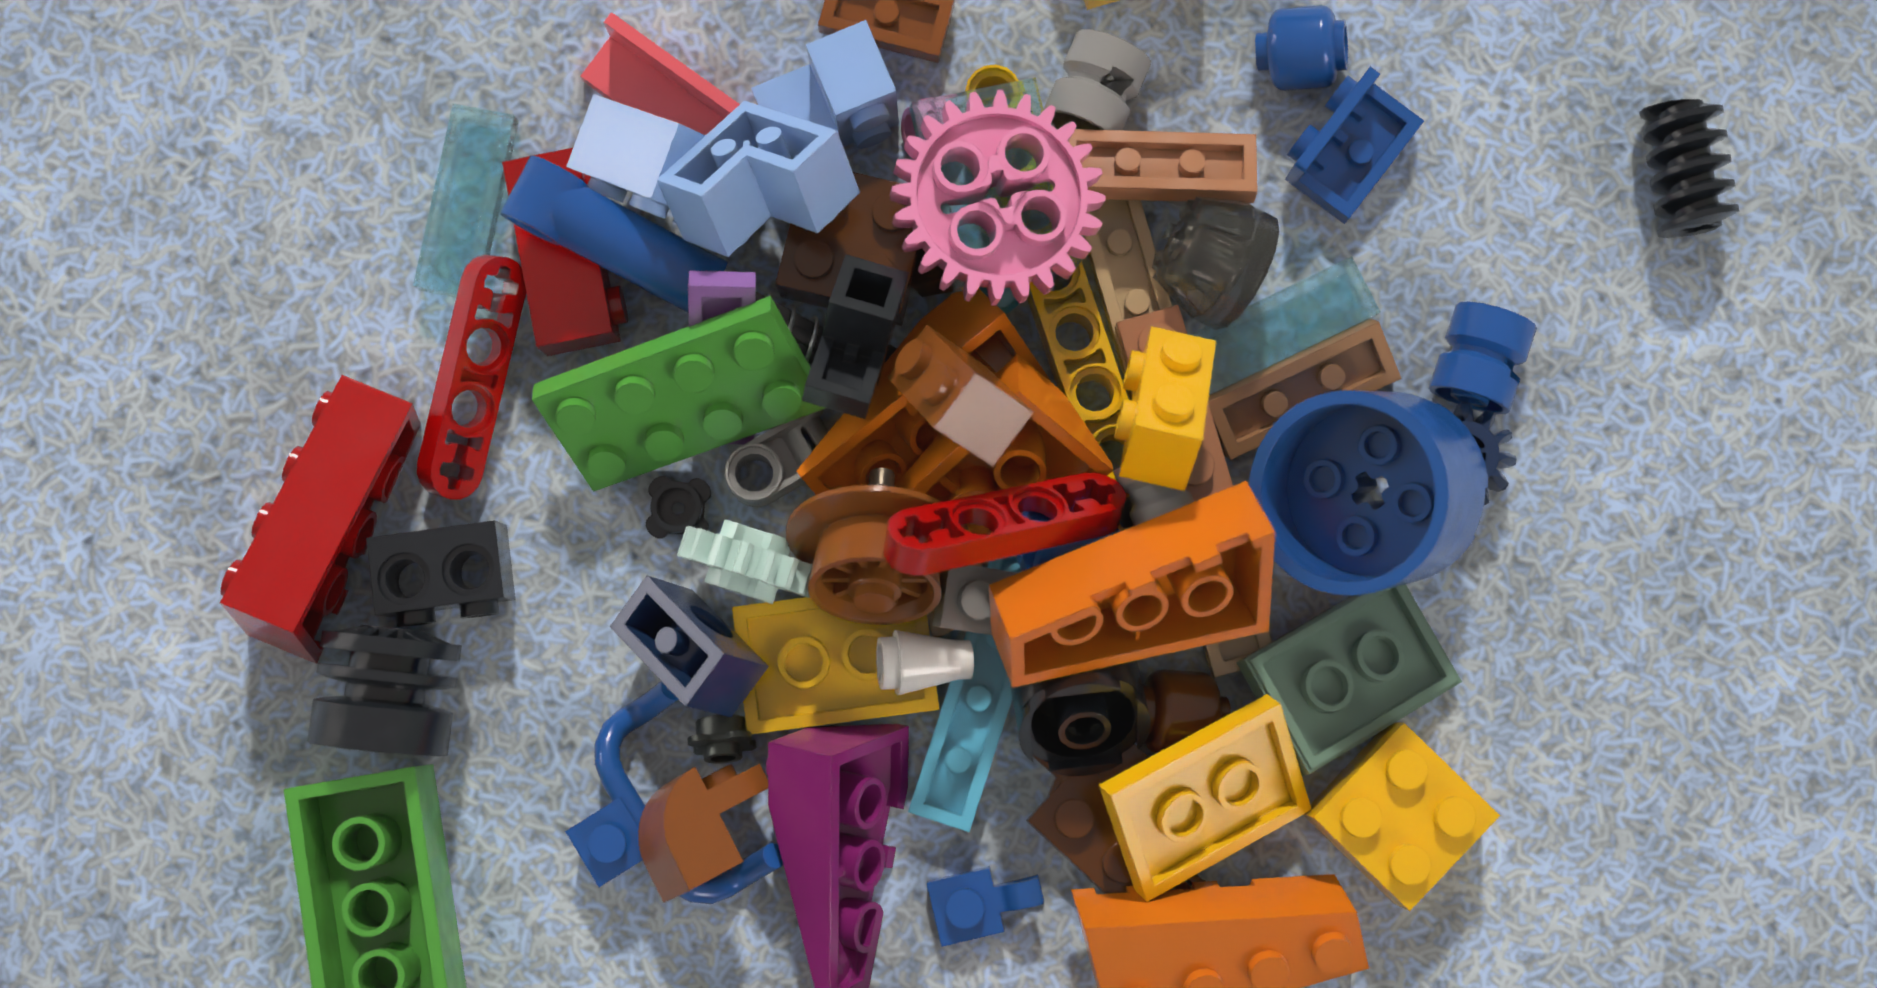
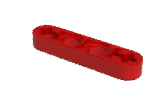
M481 255L472 259L466 265L461 276L417 461V476L420 484L427 492L446 499L461 500L470 496L479 487L483 477L526 296L522 267L518 262L509 257ZM487 275L495 276L498 280L503 281L501 293H493L491 289L484 287ZM477 308L498 313L497 320L475 317ZM483 328L491 337L492 350L483 362L476 364L468 356L467 341L475 330ZM469 390L476 397L477 412L469 423L458 425L452 415V404L461 392ZM447 433L468 438L467 446L446 441ZM453 462L460 465L458 476L447 478L441 475L440 467L442 463Z
M1092 472L904 509L895 513L889 519L883 554L885 560L892 568L905 574L917 576L1105 536L1113 533L1119 526L1126 493L1123 486L1115 479L1104 474ZM1026 511L1041 513L1049 517L1051 521L1040 522L1031 520L1021 513ZM961 525H982L993 533L984 535L971 533L963 529Z

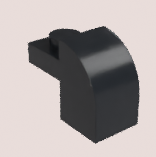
M845 254L829 300L822 337L805 383L802 401L866 419L888 354L909 272Z

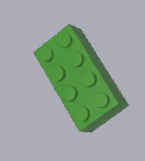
M434 765L413 766L283 789L312 988H467Z

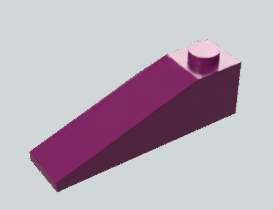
M873 724L807 727L768 742V759L766 764L768 807L815 988H869L884 913L881 905L873 902L872 897L874 887L878 884L884 868L893 867L896 847L884 845L883 841L890 807L904 809L908 790V725Z

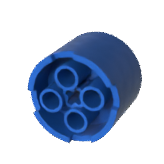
M1343 390L1319 394L1306 399L1288 410L1274 423L1263 438L1255 454L1251 467L1249 486L1275 530L1274 561L1291 577L1310 588L1334 595L1352 596L1375 593L1420 581L1452 565L1468 549L1476 537L1474 533L1483 512L1485 488H1488V476L1481 450L1473 435L1458 417L1439 403H1433L1425 398L1402 392ZM1385 478L1389 487L1381 493L1383 500L1374 501L1370 491L1376 488V479Z

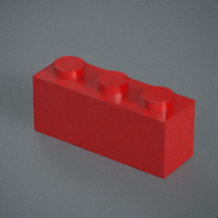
M573 148L533 155L567 170L587 185L590 181L591 176L566 167ZM530 156L502 162L508 197ZM514 224L536 347L546 356H552L621 342L618 325L628 323L627 307L621 286L611 287L608 270L560 244L556 245L545 241Z

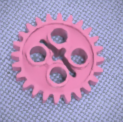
M1003 90L997 91L991 107H984L976 91L970 92L965 113H962L950 100L946 101L942 109L944 124L926 115L920 126L926 140L909 135L903 148L914 160L897 159L893 174L908 182L892 186L890 192L891 201L908 205V207L895 213L892 221L893 227L913 229V232L904 240L902 245L903 251L911 252L923 248L926 254L920 263L918 271L923 274L939 266L944 270L939 289L944 291L956 279L964 282V300L968 302L973 298L979 286L987 288L991 306H997L1005 288L1011 289L1013 296L1019 304L1024 303L1029 296V282H1033L1044 295L1049 293L1054 286L1051 270L1067 280L1076 270L1069 255L1085 259L1092 249V246L1081 235H1096L1102 226V222L1099 219L1086 213L1100 209L1105 202V195L1087 189L1097 183L1103 174L1101 168L1082 167L1083 161L1088 157L1093 148L1092 145L1089 143L1075 147L1071 146L1068 141L1077 125L1071 122L1058 130L1051 125L1055 113L1054 106L1050 105L1044 109L1038 117L1030 114L1031 96L1028 94L1022 97L1016 109L1008 108ZM1012 148H1021L1028 151L1036 162V168L1031 171L1014 169L1008 163L1005 151ZM949 162L965 164L971 170L974 181L967 185L950 183L944 177L941 167ZM1049 182L1053 185V190L1050 192L1046 190L1027 192L1028 189L1033 188L1038 183ZM995 187L999 197L1011 196L1005 208H999L996 199L984 200L989 188ZM943 204H968L958 212L945 214L941 210ZM1027 210L1043 212L1052 223V232L1046 235L1030 232L1022 221L1021 213ZM964 224L981 226L990 238V245L982 249L967 247L961 242L957 234V228Z

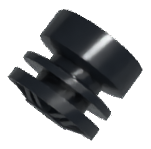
M360 624L357 627L337 631L322 630L320 647L350 650L348 665L318 663L316 673L346 682L344 696H327L313 699L307 742L328 747L370 752L448 756L453 713L442 708L424 704L426 691L446 690L457 687V677L428 674L430 659L460 661L462 645L450 644L425 631Z

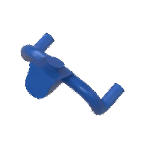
M662 681L633 702L616 711L603 723L594 743L595 767L601 783L612 802L565 831L598 887H601L643 861L639 848L638 831L645 804L624 771L620 760V747L624 738L629 733L649 722L679 700ZM770 843L744 858V862L679 897L691 903L714 904L734 896L749 885L783 866L779 846L775 843Z

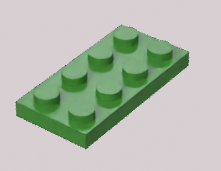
M771 296L535 383L532 393V401L593 492L825 409V407L802 401L805 383L811 367Z

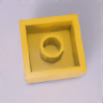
M1395 722L1380 731L1310 804L1312 810L1303 814L1395 905L1408 911L1414 908L1500 817L1476 791L1402 722Z

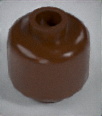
M1162 669L1151 673L1143 684L1151 721L1149 736L1144 744L1151 752L1159 753L1231 714L1228 698L1221 696L1216 681L1207 673Z

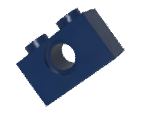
M648 575L610 625V628L685 707L732 717L769 667L692 589Z

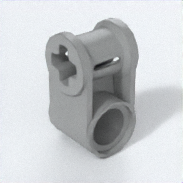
M824 410L773 427L731 453L726 462L725 477L732 494L739 502L749 507H762L773 503L800 486L807 485L796 472L812 452L803 434L808 435L814 447L820 443L829 432L821 419ZM751 461H763L773 469V478L770 484L759 491H748L738 483V474L741 468Z

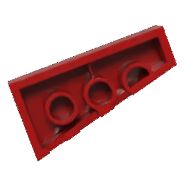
M341 375L333 392L326 391L318 400L312 415V425L314 427L303 447H295L288 456L282 471L284 483L273 503L267 502L259 510L251 531L254 539L243 560L237 559L230 565L224 575L220 588V593L223 596L220 604L248 636L315 664L318 663L324 647H320V641L314 639L324 616L330 613L339 614L348 594V590L345 589L348 579V570L345 568L350 557L357 559L361 554H365L367 550L366 538L372 537L374 534L377 514L370 510L374 500L382 503L388 501L421 425L413 403L344 375Z

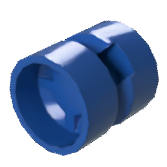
M1470 301L1459 302L1455 306L1445 336L1452 350L1439 355L1428 387L1430 392L1441 399L1456 404L1470 402L1473 410L1485 412L1491 410L1495 414L1509 413L1520 382V378L1513 372V368L1527 361L1537 330L1535 323L1520 314L1498 306Z

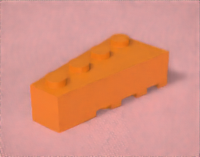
M1247 481L990 584L991 634L1012 688L1269 632L1275 530Z
M1335 874L1252 879L1250 885L1220 887L1217 881L1192 882V889L1168 890L1148 902L1134 890L1133 886H1126V893L1096 894L1094 888L1071 889L1097 988H1303L1369 969L1357 911Z

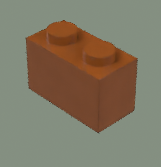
M928 325L924 327L916 339L911 340L902 348L897 356L895 368L887 377L934 429L991 466H994L1034 413L981 361Z

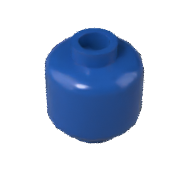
M1323 5L1275 10L1269 19L1267 32L1256 33L1255 55L1258 71L1269 70L1273 85L1283 91L1332 86L1336 81L1338 71H1346L1348 69L1346 20H1336L1333 11Z

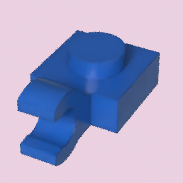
M988 866L930 880L926 883L941 947L1005 932L1001 912L1016 911L1044 904V896L1038 874L994 885L991 868Z

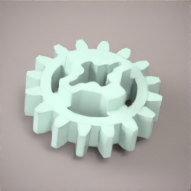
M725 519L720 534L686 526L677 556L709 567L704 582L771 604L774 602L777 589L810 598L808 583L813 565L789 557L790 549L786 538Z

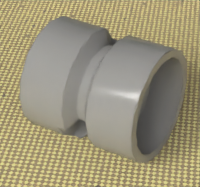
M1090 29L1078 31L1063 63V68L1067 72L1068 77L1055 81L1044 109L1050 105L1055 107L1051 125L1059 129L1068 123L1074 122L1077 125L1075 129L1123 130L1130 115V108L1125 101L1138 97L1150 69L1151 60L1136 46L1109 33Z

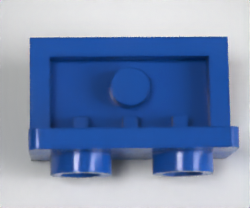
M1371 66L1358 82L1349 75L1344 79L1325 104V107L1334 113L1320 131L1310 124L1287 153V156L1296 163L1285 180L1343 224L1353 215L1424 122L1423 119L1375 84L1380 73Z

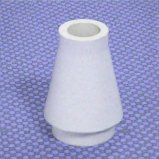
M894 630L892 637H879L876 648L879 687L881 690L895 689L896 695H901L955 680L972 679L974 672L972 643L970 640L956 641Z

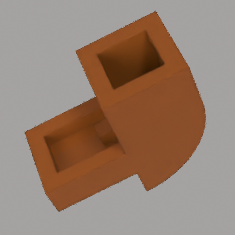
M731 763L704 778H701L696 767L660 787L651 796L640 818L638 841L642 860L663 903L698 887L744 862L720 813L768 789V779L760 763L740 774H737Z

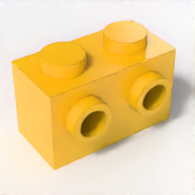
M1151 326L1144 351L1131 350L1123 389L1133 391L1132 400H1122L1114 435L1115 439L1125 441L1119 477L1185 491L1203 440L1216 347L1215 340Z

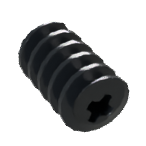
M1679 99L1657 103L1645 107L1639 112L1641 119L1653 122L1642 131L1644 143L1658 146L1647 154V165L1649 168L1662 171L1649 181L1651 191L1667 195L1653 205L1654 213L1657 217L1671 219V221L1663 224L1657 230L1658 237L1675 238L1706 233L1722 226V220L1739 212L1738 204L1724 203L1718 200V195L1736 187L1735 180L1718 178L1714 174L1715 170L1732 162L1731 155L1712 153L1710 146L1728 138L1727 130L1707 128L1706 123L1724 113L1723 105L1703 103L1701 99Z

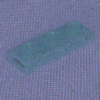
M452 104L413 286L419 291L456 298L461 276L466 265L476 257L491 254L506 184L502 162L511 160L519 124L514 115Z
M1351 256L1189 335L1216 341L1209 390L1210 396L1370 318L1372 319L1381 312Z

